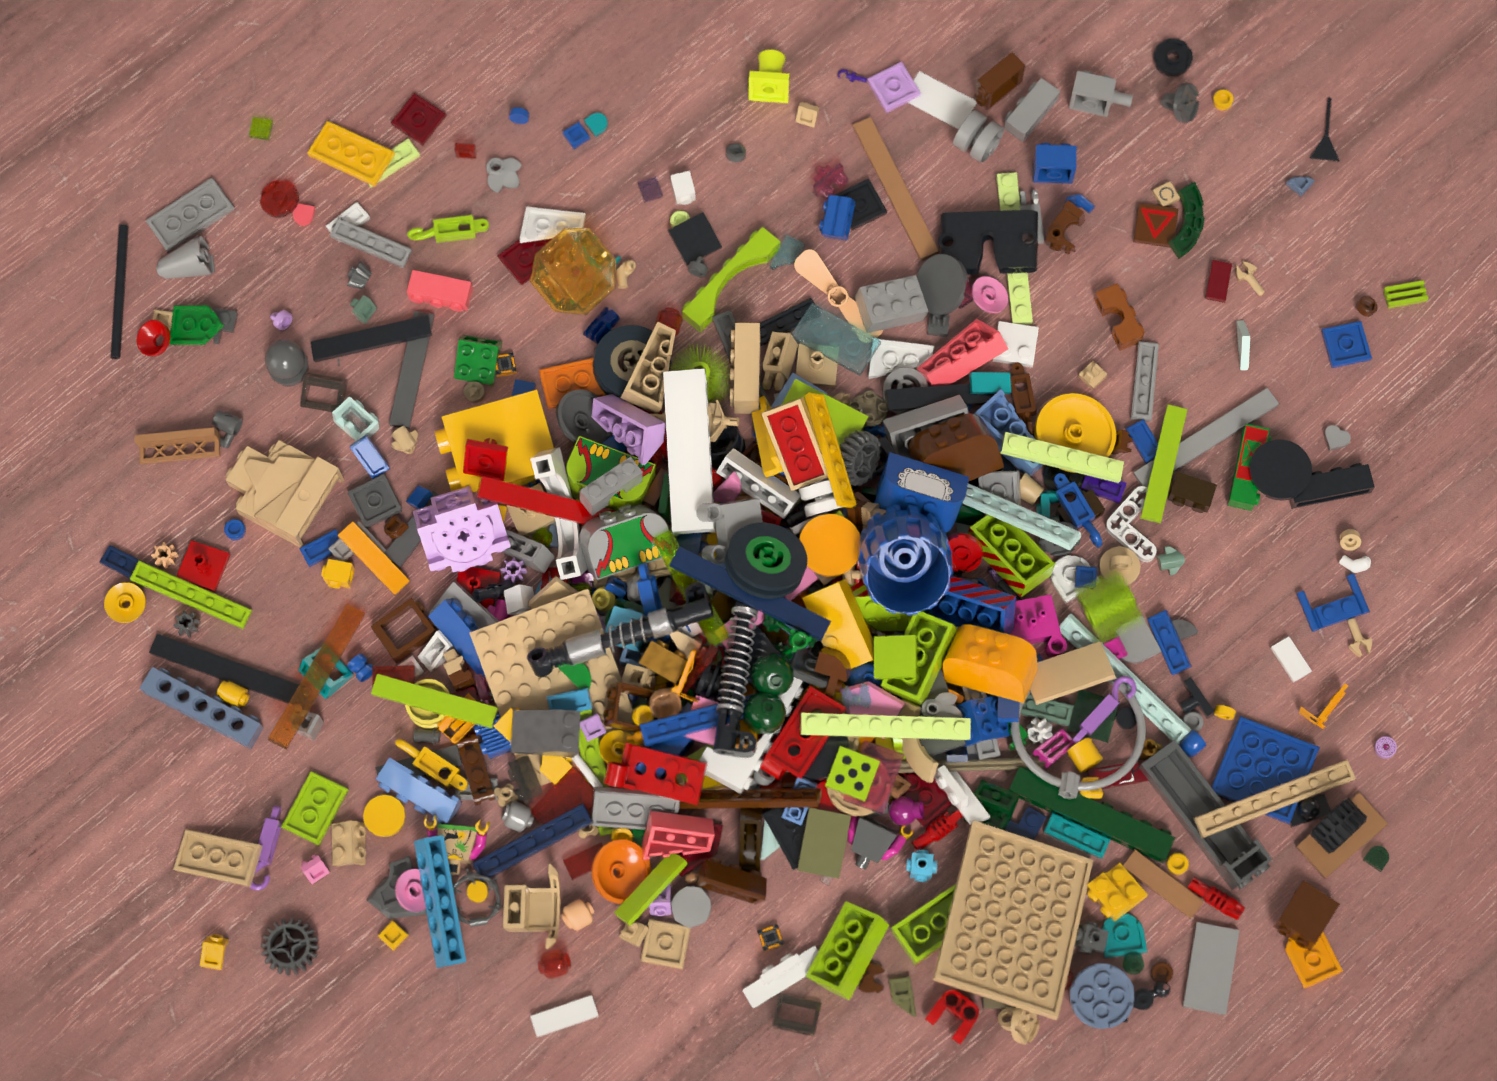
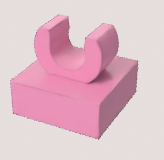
M312 855L313 859L309 862L303 861V866L300 867L311 884L330 873L320 857Z

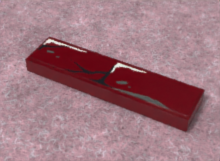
M1146 760L1137 761L1126 775L1102 789L1149 782L1139 768ZM1125 763L1088 769L1087 774L1088 777L1102 779L1115 773Z

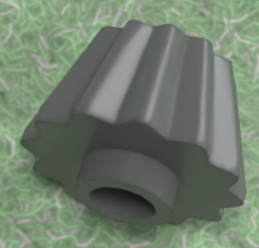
M360 261L357 268L353 266L347 276L350 278L347 286L363 289L372 272Z

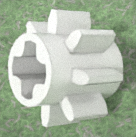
M1036 717L1026 726L1028 729L1027 733L1029 734L1028 737L1034 744L1038 741L1043 744L1053 736L1051 733L1052 725L1045 718L1040 721Z

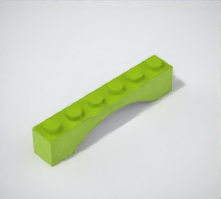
M764 227L759 231H754L746 245L742 244L737 249L736 255L732 259L729 258L723 264V269L711 276L709 284L706 287L702 286L697 291L696 297L692 301L689 300L683 306V319L701 333L713 321L712 317L714 316L717 299L729 280L746 268L768 263L781 249V241Z

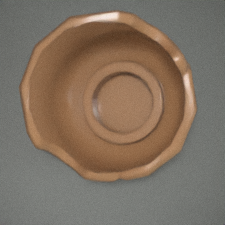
M670 687L658 689L650 697V709L652 715L657 719L677 715L682 711L681 698L677 693L672 692Z

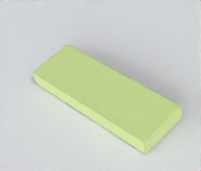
M409 138L391 149L394 151L395 156L379 182L420 156Z

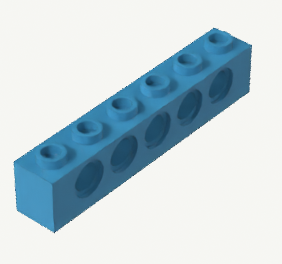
M444 835L414 841L436 968L465 963L466 957Z

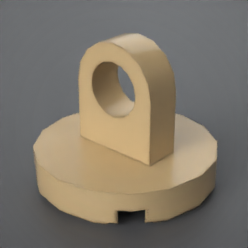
M1118 546L1110 548L1103 554L1099 563V572L1105 581L1107 574L1109 577H1114L1115 574H1118V578L1122 576V581L1125 580L1124 583H1126V586L1127 584L1129 586L1139 576L1141 565L1135 552L1129 548Z
M1008 1007L1003 1009L998 1015L999 1024L1003 1029L1011 1031L1012 1037L1017 1043L1027 1044V1042H1031L1035 1038L1040 1026V1020L1037 1019L1036 1013L1018 1007ZM1012 1015L1011 1021L1005 1022L1006 1018Z

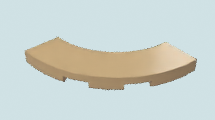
M902 699L905 705L900 711L899 716L920 717L921 707L909 700ZM902 738V750L909 765L920 778L927 783H932L938 762L928 754L924 746H921L919 739Z

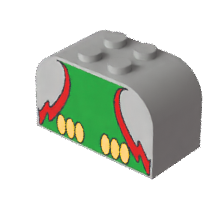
M624 505L619 507L618 511L612 513L611 511L602 512L599 514V517L589 520L582 527L579 535V542L587 571L598 580L638 567L640 563H650L674 555L673 544L664 519L648 506Z

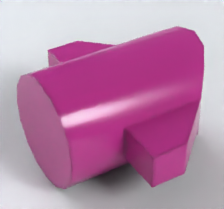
M497 600L495 607L491 605L488 607V611L499 621L514 616L507 613L505 600Z

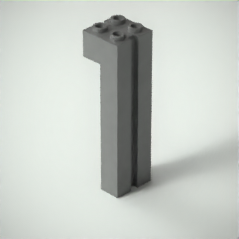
M1175 740L1139 766L1150 784L1231 890L1236 887L1239 890L1254 880L1252 878L1253 874L1258 877L1270 868L1268 863L1273 860L1258 839L1252 841L1240 824L1210 836L1201 837L1194 818L1224 807L1225 804Z

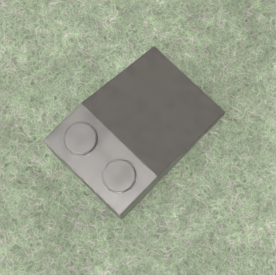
M513 710L511 753L575 757L579 753L580 711Z

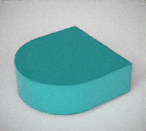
M594 113L584 119V123L595 137L603 133L608 127L607 118L601 113Z

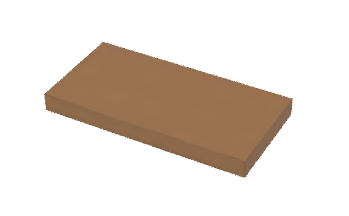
M1357 793L1351 801L1367 816V820L1337 850L1328 854L1311 835L1296 846L1324 879L1388 825L1360 793Z

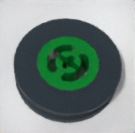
M752 523L739 529L733 535L725 556V566L731 580L746 593L765 599L781 598L796 590L801 583L808 561L806 550L801 541L789 530L771 523Z

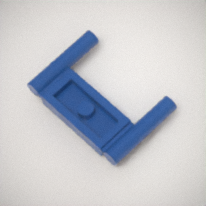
M1355 574L1347 576L1354 595L1316 607L1313 610L1305 591L1297 593L1312 632L1370 612Z

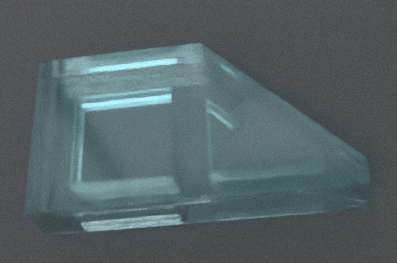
M786 235L770 265V269L774 270L777 267L795 263V260L804 248V243Z

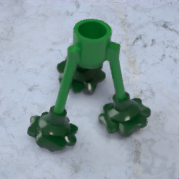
M764 614L763 625L766 626L767 631L779 632L780 628H783L790 633V649L788 645L783 646V643L775 645L780 654L788 660L793 657L792 652L795 653L797 649H803L807 646L814 647L815 642L818 641Z

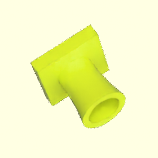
M776 50L762 51L758 55L759 71H750L749 100L788 103L789 74L782 73L785 56Z

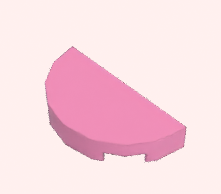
M735 472L713 492L715 503L733 502L741 493V482Z

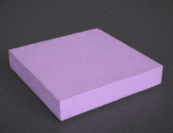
M902 61L867 79L869 86L886 113L921 96V92Z

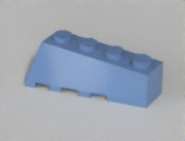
M1002 389L974 413L984 420L998 444L999 451H1001L1005 432L1035 439L1026 429V424L1023 420H1020L1015 413L1013 405L1005 398V393ZM1002 454L1023 474L1026 472L1032 476L1043 466L1040 463Z
M390 757L376 777V780L379 782L378 787L388 793L390 790L397 793L396 798L404 803L410 801L415 804V810L423 815L426 812L431 814L433 821L434 815H436L438 824L445 823L449 825L462 805L459 798L455 796L450 797V794L437 786L434 787L427 779L415 775L413 771Z

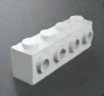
M734 448L724 458L716 471L725 479L735 472L740 479L742 491L754 499H759L761 504L783 519L790 513L800 498V493L795 490L791 491L787 484L772 475L766 478L762 467Z

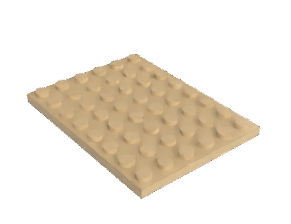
M588 589L470 632L501 718L511 707L514 709L518 707L521 710H549L548 695L579 689L559 668L554 667L553 671L547 676H535L527 660V655L535 648L542 647L549 650L552 647L554 649L555 646L559 647L564 640L597 629L599 630L600 628L603 629ZM610 647L606 648V655L582 662L589 669L592 679L589 689L593 705L592 714L598 713L603 726L605 722L603 714L608 702L607 690L610 684L622 682ZM621 692L617 721L636 725L632 719L633 708L628 694ZM604 726L607 733L615 730H621L617 728ZM605 734L598 736L599 743ZM643 742V743H639L640 746L646 747L645 744H644V742ZM514 753L528 791L551 782L540 771L542 755ZM573 760L570 762L573 765L572 768L563 777L581 771Z
M973 820L970 825L933 980L1056 1020L1059 1017L1093 860Z

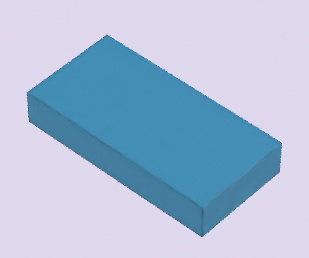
M588 687L547 696L549 710L584 711L593 708Z

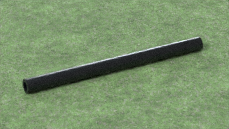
M119 225L111 359L121 358L128 225Z

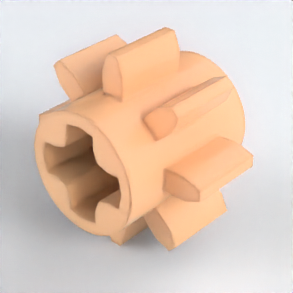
M163 542L162 546H155V554H151L153 559H157L155 561L157 567L162 564L167 569L171 564L176 565L174 560L179 555L173 552L175 550L174 545L167 547L166 543Z

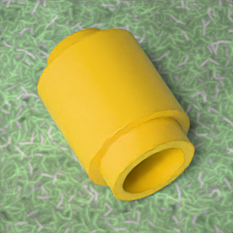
M223 681L217 690V696L226 703L238 708L245 706L250 697L247 689L231 681Z

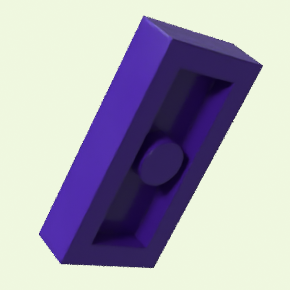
M1086 475L1081 491L1086 490L1087 492L1092 489L1096 496L1120 504L1127 483L1123 481L1116 483Z

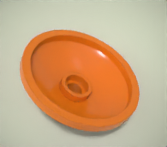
M624 839L610 841L602 846L592 864V879L597 891L606 900L617 904H622L651 873L649 859L643 860L642 848L638 844ZM614 869L617 870L616 876L613 874Z

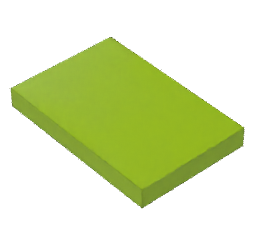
M311 771L281 827L320 846L349 790Z

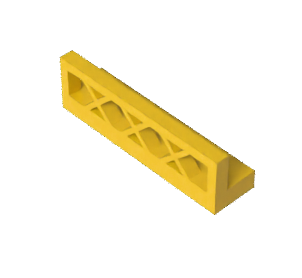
M765 396L759 398L761 409L752 412L762 469L767 478L783 472V468L762 416L764 411L772 407Z

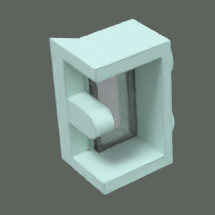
M350 396L332 412L333 422L355 441L365 435L370 438L379 430V419L373 413L369 414L364 410L365 408L360 401H354Z

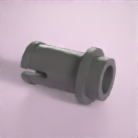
M433 728V730L414 729V742H430L433 745L440 743V730Z

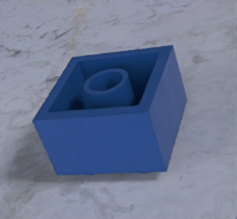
M1041 143L1036 145L1033 159V183L1073 184L1076 172L1077 146H1072L1068 143L1061 145Z

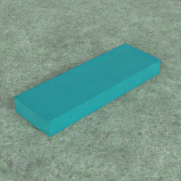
M1052 813L1044 830L1045 834L1099 859L1103 858L1111 840L1055 813Z

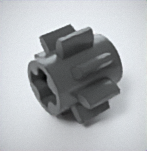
M183 611L181 616H175L177 623L173 626L175 629H179L178 634L180 636L185 633L190 638L193 632H199L197 625L201 622L199 619H195L196 615L194 612L188 615ZM186 621L190 622L188 623V627H184L186 625Z

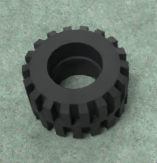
M1349 798L1344 799L1313 828L1310 835L1328 854L1333 853L1366 822L1367 816Z

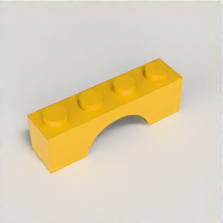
M511 707L494 725L509 741L511 740L512 713L513 710H521L518 707L516 709ZM542 755L540 771L555 785L572 768L573 765L570 763L572 759L570 757Z

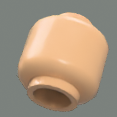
M577 899L563 908L561 917L569 930L579 931L592 923L593 918L591 914L594 913V910L589 902L584 903L583 900Z

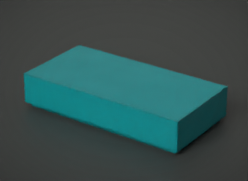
M971 372L969 374L970 394H996L1000 389L1005 394L1011 393L1010 373Z

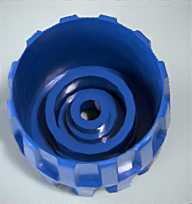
M899 505L886 507V514L883 516L881 513L874 514L868 520V528H864L860 534L859 569L863 582L871 599L875 603L881 604L885 607L886 611L893 614L897 612L916 615L920 611L933 608L937 605L938 600L947 594L950 588V575L953 574L952 553L944 529L940 530L935 516L930 512L927 516L921 514V509L914 505H908L907 510H901Z

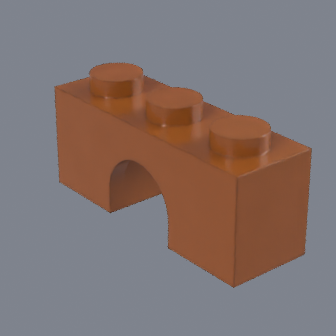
M1118 283L1097 291L1094 301L1102 316L1112 313L1121 318L1122 323L1113 327L1111 335L1119 351H1122L1142 341L1145 331L1142 324L1138 323L1135 318L1134 308L1129 306L1126 301L1127 295L1123 288L1120 289Z

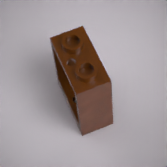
M1013 52L977 80L974 97L979 106H984L989 110L1023 82L1026 65Z
M412 598L371 625L373 632L395 663H398L430 641L436 633L435 629L437 626L430 618L427 619L423 614L425 612L424 607L419 601L415 603ZM412 608L427 630L397 650L382 628Z
M622 682L610 684L607 690V707L603 714L605 719L604 726L634 733L641 731L637 725L617 721L620 694L622 692L647 698L646 705L650 707V697L655 690Z

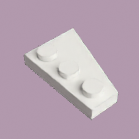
M526 207L520 243L583 234L585 213Z
M873 339L868 379L888 376L894 370L904 367L917 370V367L933 355L934 346Z

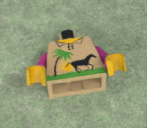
M427 815L425 816L424 825L427 827V836L444 835L450 874L459 875L461 863L470 864L471 860L476 859L485 848L486 831L490 827L489 821L486 823V827L481 826V819L476 823V827L437 824L436 815H434V822L430 823L427 821Z

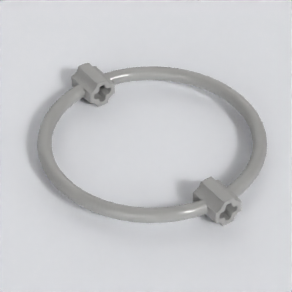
M1115 677L1107 682L1113 685L1117 678ZM1124 683L1120 684L1119 691L1126 697L1134 711L1137 722V739L1133 752L1126 763L1115 773L1105 778L1090 782H1079L1080 776L1073 772L1062 773L1061 779L1047 773L1027 753L1021 740L1019 722H1011L1013 742L1023 762L1038 777L1060 787L1058 795L1063 798H1076L1078 791L1095 790L1118 781L1132 769L1139 759L1145 742V719L1135 695L1127 698L1126 695L1131 690ZM1020 702V710H1019V721H1020L1021 710H1022V707H1023V705H1024V703H1021V702Z

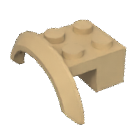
M551 864L548 867L551 888L505 885L503 928L508 932H549L548 938H546V949H550L557 941L561 910L559 875Z

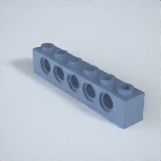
M154 667L151 668L139 688L144 694L252 749L264 729L259 723L260 719L251 714L248 717L241 714L242 710L234 705H231V707L224 705L225 701L215 695L212 698L205 695L207 692L198 686H195V688L188 686L189 682L181 677H177V679L171 677V673L160 667L159 670ZM170 683L171 689L167 692H163V686L165 684ZM189 693V698L186 701H180L182 694ZM206 702L207 708L199 711L198 706ZM219 712H225V717L222 720H216ZM243 721L244 724L241 729H234L236 722Z

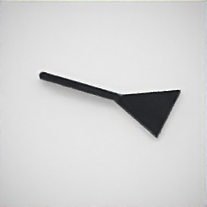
M1329 97L1327 100L1325 136L1310 158L1339 162L1340 160L1329 138L1332 100Z

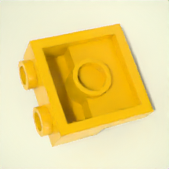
M1121 863L1117 864L1107 873H1101L1087 884L1086 894L1090 900L1097 902L1101 906L1100 910L1106 918L1110 917L1114 922L1147 897L1144 889Z

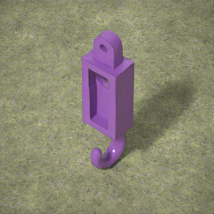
M1121 676L1115 680L1111 695L1108 694L1080 725L1081 731L1072 739L1076 744L1086 734L1090 737L1119 705L1118 691L1121 683L1126 682L1131 687V691L1126 695L1127 698L1134 696L1137 687L1132 678Z
M275 805L270 819L265 818L258 843L263 847L255 874L265 866L272 864L282 824L279 821L282 809L280 806ZM266 875L264 882L261 884H255L252 881L250 888L253 890L264 889L269 884L270 876Z

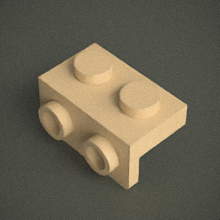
M351 820L332 824V866L365 865L366 830L364 823Z

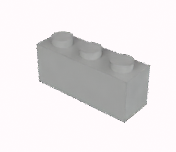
M1042 78L1038 83L1034 82L1030 86L1028 95L1026 97L1022 96L1016 104L1017 108L1014 111H1009L1004 119V129L1022 142L1026 140L1059 100L1060 91Z

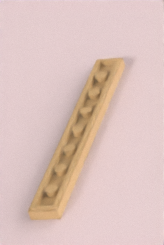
M1347 759L1195 817L1194 821L1201 837L1204 838L1351 782L1356 778Z

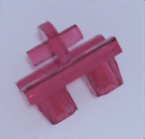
M840 163L833 169L829 165L824 169L821 166H817L815 168L817 175L813 177L816 182L813 185L815 189L813 193L816 196L821 195L828 200V196L835 193V190L830 185L835 182L840 188H843L848 183V177L843 172L844 167Z

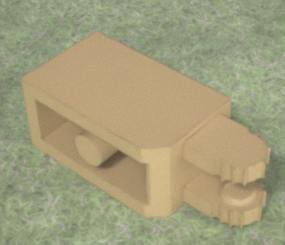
M772 332L763 362V370L765 372L763 389L769 390L773 379H775V390L781 391L784 382L789 379L798 348L797 342L790 333Z

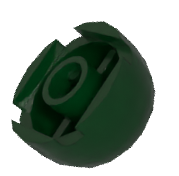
M770 653V655L761 656L755 661L751 669V677L758 691L780 696L786 693L792 686L794 672L787 658L781 654Z
M758 692L748 699L743 708L745 724L757 734H772L781 727L785 720V704L775 694Z

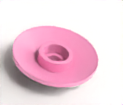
M985 276L978 278L973 283L972 297L982 310L989 313H999L1006 308L1008 294L1005 287L998 280Z
M411 869L405 871L396 882L395 892L397 900L408 911H423L426 907L419 870Z

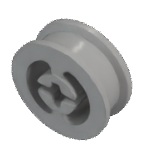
M904 367L894 370L887 376L884 382V401L886 402L884 391L891 389L895 384L897 389L912 388V382L918 387H928L925 377L913 368ZM915 409L897 410L892 412L900 415Z

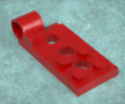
M810 686L765 755L760 769L778 780L781 779L786 771L802 779L830 736L811 735L809 738H802L800 736L801 713H813L816 710H820L823 714H844L847 708ZM791 746H798L800 748V753L797 756H791L788 753Z
M626 742L622 762H608L604 783L614 787L640 790L698 805L708 763ZM639 762L646 765L647 770L645 774L637 772L636 766ZM658 768L666 770L667 776L664 780L657 777L656 772ZM679 773H684L687 776L685 785L677 782V775Z

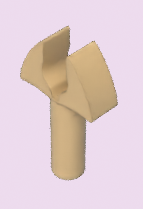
M1243 261L1242 266L1247 270V273H1243L1237 265L1235 270L1237 282L1246 280L1258 296L1263 295L1265 290L1253 276L1257 267Z
M1350 618L1347 622L1355 641L1349 645V649L1355 655L1361 657L1362 653L1359 649L1361 644L1365 647L1368 655L1372 648V638H1363L1356 619Z

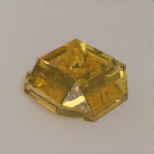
M564 228L535 254L530 283L554 312L587 315L616 289V258L592 229ZM579 267L580 272L574 277V270Z

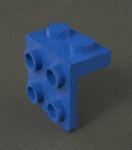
M998 696L968 700L956 705L963 718H971L970 740H965L966 745L964 747H969L986 740L1005 738L1010 735L1007 722L997 721Z

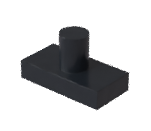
M1190 677L1185 680L1183 685L1191 696L1179 703L1182 711L1187 714L1196 707H1199L1206 719L1213 716L1214 710L1193 679Z

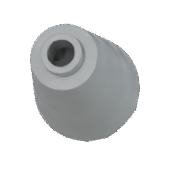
M202 236L195 237L160 259L158 265H156L159 276H163L164 279L213 274L215 272L214 258L207 251L210 247Z

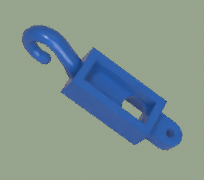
M1057 474L1054 478V483L1058 489L1056 496L1073 525L1077 529L1083 526L1090 533L1089 538L1094 546L1097 548L1101 547L1102 538L1091 523L1095 519V514L1075 481L1070 483L1064 474ZM1072 491L1076 499L1073 502H1068L1064 495Z
M640 563L639 573L641 578L637 581L644 614L648 616V613L663 607L655 574L650 575L647 563ZM670 634L666 635L660 641L667 644L671 637ZM654 636L648 638L650 642L656 643L657 638L655 639Z

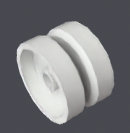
M829 479L818 481L810 486L799 489L801 500L815 499V502L809 503L804 507L806 518L826 511L830 512L844 508L837 506Z

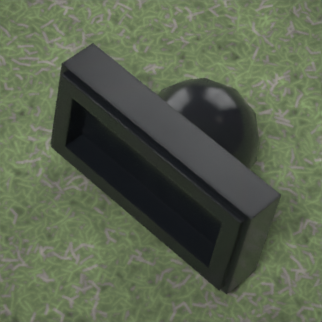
M1325 794L1298 802L1290 822L1291 828L1327 816L1331 810Z

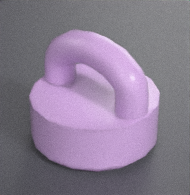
M286 310L274 312L270 315V318L274 321V327L280 331L286 330L293 319L292 314Z

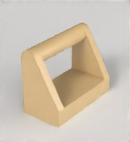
M678 630L670 634L679 651L687 656L686 660L689 659L691 651L694 648L699 650L702 644V639L696 635L691 638Z

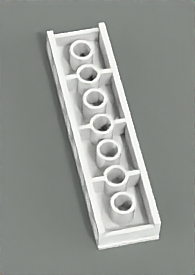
M705 369L663 372L672 533L674 536L700 532L716 533L715 522H702L696 515V510L700 504L714 503ZM709 508V510H708V515H709V517H710V515H711V510H710V508Z

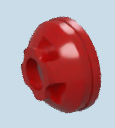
M150 320L144 323L137 334L138 349L144 355L151 357L163 354L170 343L168 327L157 320ZM162 335L163 343L157 346L156 340Z

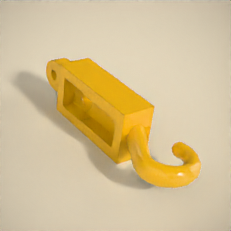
M398 738L395 740L396 746L415 759L412 763L414 767L447 789L450 786L459 791L467 789V780L459 775L460 770L425 746L420 752L402 739ZM442 768H448L451 771L447 779H442L439 776V771Z

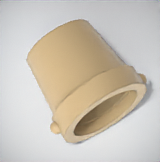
M1025 472L1020 479L1021 500L1033 505L1044 488L1031 478V475Z

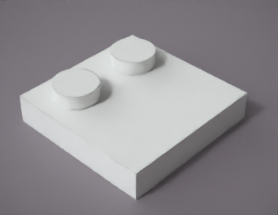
M999 321L997 330L1005 341L1008 350L993 358V362L1006 364L1019 362L1025 367L1032 368L1039 327Z

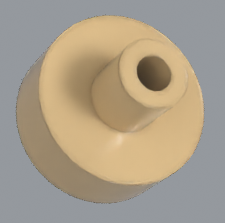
M1347 529L1340 534V545L1343 549L1352 551L1361 545V537L1358 531Z
M853 566L850 571L842 575V579L846 578L848 584L853 585L855 579H861L862 576L860 570H855Z

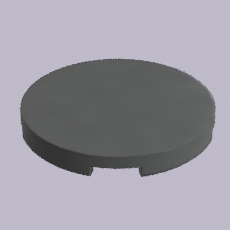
M938 254L925 261L917 274V280L927 305L928 313L935 315L949 314L956 310L965 298L964 292L966 281H968L966 269L957 258L946 254Z

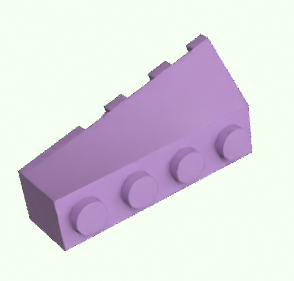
M613 394L593 398L592 418L607 432L611 431L618 443H623L627 446V451L631 455L635 454L642 465H646L664 441L666 423Z

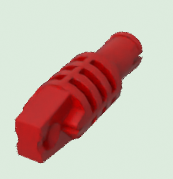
M956 810L951 815L948 812L942 814L926 827L923 834L911 842L916 850H923L932 842H939L958 827L956 821L963 817L961 812Z
M1196 877L1193 878L1188 886V889L1203 897L1205 903L1210 904L1216 910L1236 920L1241 917L1245 910V907L1232 896L1217 889L1216 886L1210 887Z

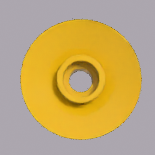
M120 583L113 586L106 594L104 600V608L107 615L119 623H129L138 619L146 606V598L143 591L132 583ZM125 602H130V606L127 608H124L123 604Z
M615 730L603 736L599 745V751L606 763L609 761L621 763L626 742L636 745L640 744L635 742L634 739L626 740V737L633 736L626 731Z

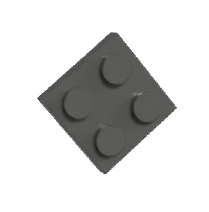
M384 474L347 492L366 529L402 512V508Z

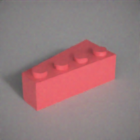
M976 319L916 369L925 377L928 387L950 385L1008 350V347L998 330Z

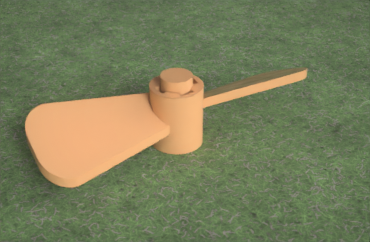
M805 250L795 260L796 271L826 293L829 302L833 306L839 307L861 342L871 343L873 339L878 338L882 334L883 330L871 333L866 332L856 301L849 297V292L845 287L837 284L816 251Z

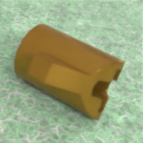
M1152 739L1145 740L1140 758L1142 760L1149 759L1157 751L1163 749L1162 744H1156Z

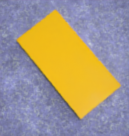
M329 121L325 123L307 152L310 157L374 187L395 156L394 151Z

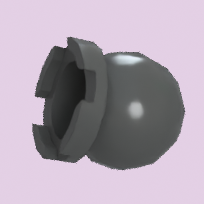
M288 339L278 340L272 343L266 351L265 366L273 381L285 387L295 386L303 381L302 379L309 370V365L302 348L297 343Z

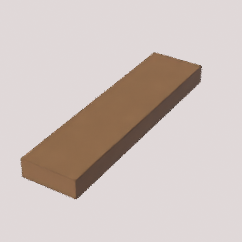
M1134 850L1123 865L1131 875L1189 919H1192L1204 903L1203 900L1136 850Z

